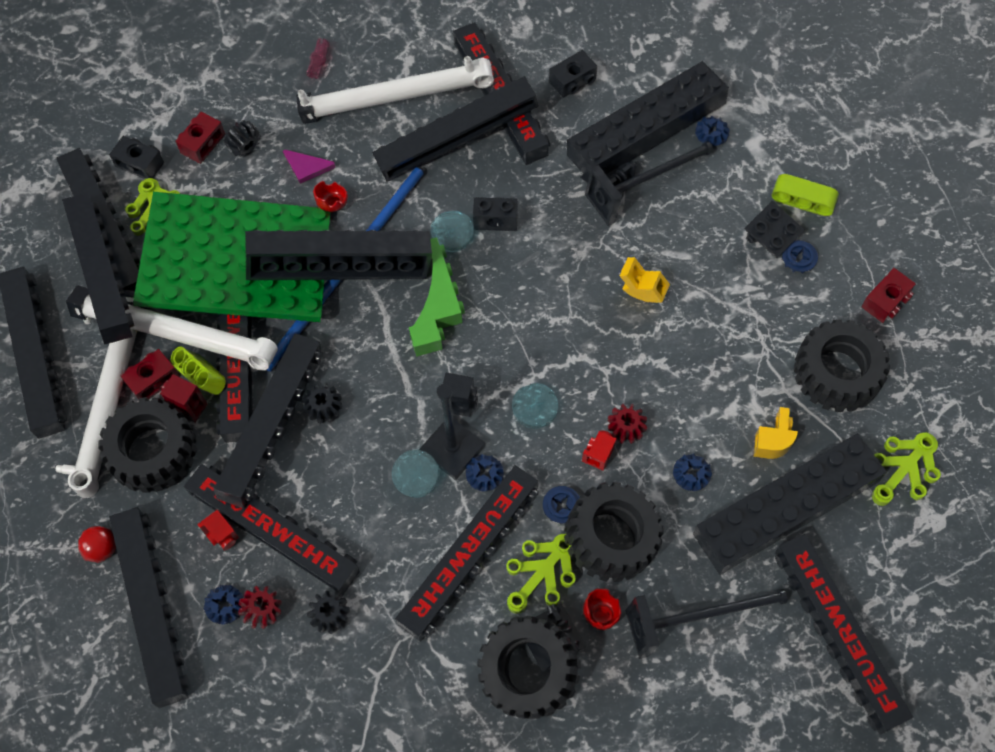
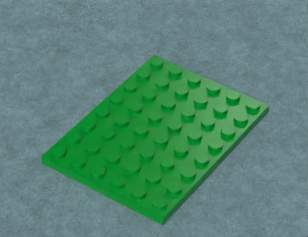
M153 191L133 300L134 306L321 322L324 280H246L245 231L329 230L330 212L317 207Z

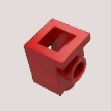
M599 431L596 438L591 437L587 448L583 452L582 462L604 471L615 448L617 438H614L607 431Z
M218 510L197 524L214 546L219 544L224 551L230 549L239 538Z

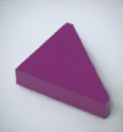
M283 150V154L300 184L335 168L333 161Z

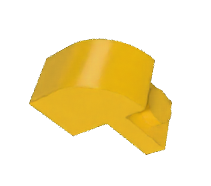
M635 257L627 258L619 275L625 282L622 289L630 296L645 302L662 303L670 286L660 271H645Z
M779 408L776 414L775 428L759 426L755 434L754 457L775 459L784 456L790 450L798 434V431H791L793 417H789L790 408Z

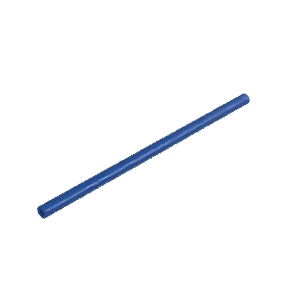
M414 168L366 231H380L423 176L424 173L421 169ZM341 280L326 281L322 305ZM296 320L277 344L278 351L267 371H272L284 355L294 334L300 335L310 321Z

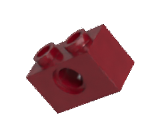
M200 111L191 120L189 126L178 135L175 142L180 154L201 164L224 137L225 131L221 121Z
M893 268L870 292L861 308L882 323L888 317L893 319L901 309L899 305L902 302L907 304L913 297L914 293L912 290L916 283Z
M157 349L147 354L135 366L129 367L121 375V378L138 400L145 397L149 400L161 391L163 384L173 374L178 377L180 376L160 349ZM153 372L151 376L145 377L148 373Z
M173 374L162 386L160 394L163 399L172 403L175 408H179L186 419L196 423L208 405L197 385Z

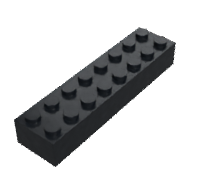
M701 61L567 139V157L588 179L591 168L597 165L600 166L605 174H608L725 105L729 86Z
M245 231L246 280L426 279L432 256L429 231Z
M857 433L696 525L693 535L719 575L879 483L887 471Z

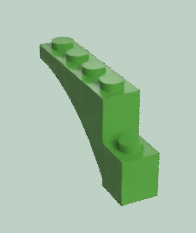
M437 237L430 239L433 270L429 295L417 321L413 326L409 327L416 357L443 350L442 341L445 340L442 328L462 323V314H465L462 301H458L456 295H459L456 282H451L450 276H453L450 263L446 264L444 260L447 257L444 245H439Z

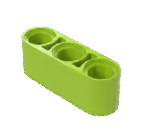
M781 174L777 177L772 192V198L779 203L821 216L833 214L839 196L838 191L834 188L789 174Z
M177 347L171 355L172 365L191 383L197 385L199 389L214 395L222 392L226 382L224 376L200 354L184 347Z

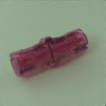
M319 38L314 52L310 55V64L306 71V75L309 78L313 79L315 74L314 78L318 79L322 65L326 62L325 56L330 46L329 41L323 39L321 43V38Z

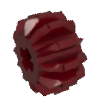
M622 404L620 410L614 408L612 410L613 415L608 416L607 421L610 424L607 429L613 432L614 438L621 437V444L625 442V439H628L632 444L634 443V438L640 440L643 436L642 433L646 432L647 426L645 423L647 422V417L641 416L642 408L635 411L633 404L630 405V408H626ZM625 422H629V423H630L629 426H626V425H624V424H625Z
M258 586L253 588V592L246 590L244 593L245 598H241L239 601L241 608L238 613L245 616L243 619L244 624L249 621L253 622L251 625L252 629H255L258 623H260L262 629L267 627V622L273 625L276 622L275 617L281 614V610L278 607L282 602L279 599H275L276 591L270 594L267 593L268 586H265L263 591H260Z

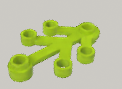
M152 178L145 179L139 184V196L134 203L126 206L125 211L128 217L137 218L140 215L141 207L147 199L149 206L139 221L131 223L130 229L134 235L140 236L145 232L153 191L180 194L177 190L170 192L160 188L158 181Z
M925 432L919 433L914 440H899L896 437H889L884 443L886 451L894 453L897 450H913V452L909 456L885 457L881 453L874 454L876 458L882 461L881 465L883 467H900L885 485H878L873 490L872 500L880 506L889 504L894 496L893 490L907 473L909 474L911 485L910 496L915 500H921L927 493L926 487L921 484L917 464L921 456L923 457L926 470L924 472V479L928 483H935L941 476L939 469L935 467L933 453L938 448L936 438L932 434ZM922 441L928 442L930 446H925ZM889 442L895 443L896 447H891ZM929 472H933L936 478H931ZM914 489H919L922 495H917ZM880 491H885L888 494V496H882Z
M566 534L557 535L553 542L535 543L528 540L523 543L522 552L525 556L532 557L536 553H551L546 560L520 562L517 559H510L507 562L506 569L510 575L536 571L519 592H513L509 595L507 606L512 613L520 614L525 611L527 598L544 577L546 583V604L550 606L559 603L560 595L556 591L554 565L559 559L561 560L563 572L560 578L561 584L566 588L574 585L575 575L572 572L570 555L568 553L570 545L566 549H562L559 546L561 542H565L564 537ZM531 545L534 547V550L527 552L525 547ZM513 563L518 565V569L515 571L509 568ZM571 576L572 582L566 583L563 578ZM554 594L557 600L550 602L548 596ZM514 598H520L522 603L514 605L512 601Z

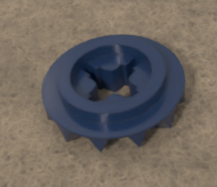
M713 115L710 118L703 117L697 123L695 129L699 141L702 143L708 141L712 146L724 143L728 139L730 131L727 122H723L721 117L718 119L714 118ZM715 126L716 131L711 132V134L709 135V129H712Z
M794 241L782 253L781 260L784 261L785 267L792 269V272L798 271L803 274L805 271H811L817 264L818 254L811 244L805 241ZM803 252L801 261L796 262V256Z
M695 453L692 455L684 454L676 461L673 468V476L676 483L688 491L703 489L710 482L712 475L710 464L705 461L704 457L696 456ZM689 465L693 469H700L697 471L696 477L692 474H686L689 470Z
M481 454L476 458L473 457L472 461L467 465L466 479L471 487L478 491H491L497 488L503 480L504 469L501 462L492 455ZM479 466L484 469L491 468L489 470L490 478L486 477V475L478 476L481 473Z
M566 486L552 488L543 499L544 514L550 521L557 522L560 525L566 523L569 513L579 499V495L573 489ZM568 498L566 502L568 509H561L557 513L558 505L555 502L562 503L563 500L565 501Z
M219 585L215 589H210V593L204 598L205 604L203 609L212 622L222 625L229 624L240 616L238 613L241 608L239 601L243 596L232 585ZM227 597L226 601L231 606H224L220 611V606L215 601H223Z

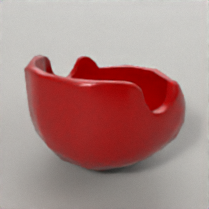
M321 181L314 186V199L320 209L327 212H335L341 210L347 204L348 193L343 186L338 185L336 182L327 185L324 181Z
M89 527L82 532L78 540V551L85 561L101 563L110 558L116 550L113 532L106 527Z
M608 589L593 590L588 594L583 605L585 619L590 625L599 630L611 629L618 623L622 613L619 599L614 598Z

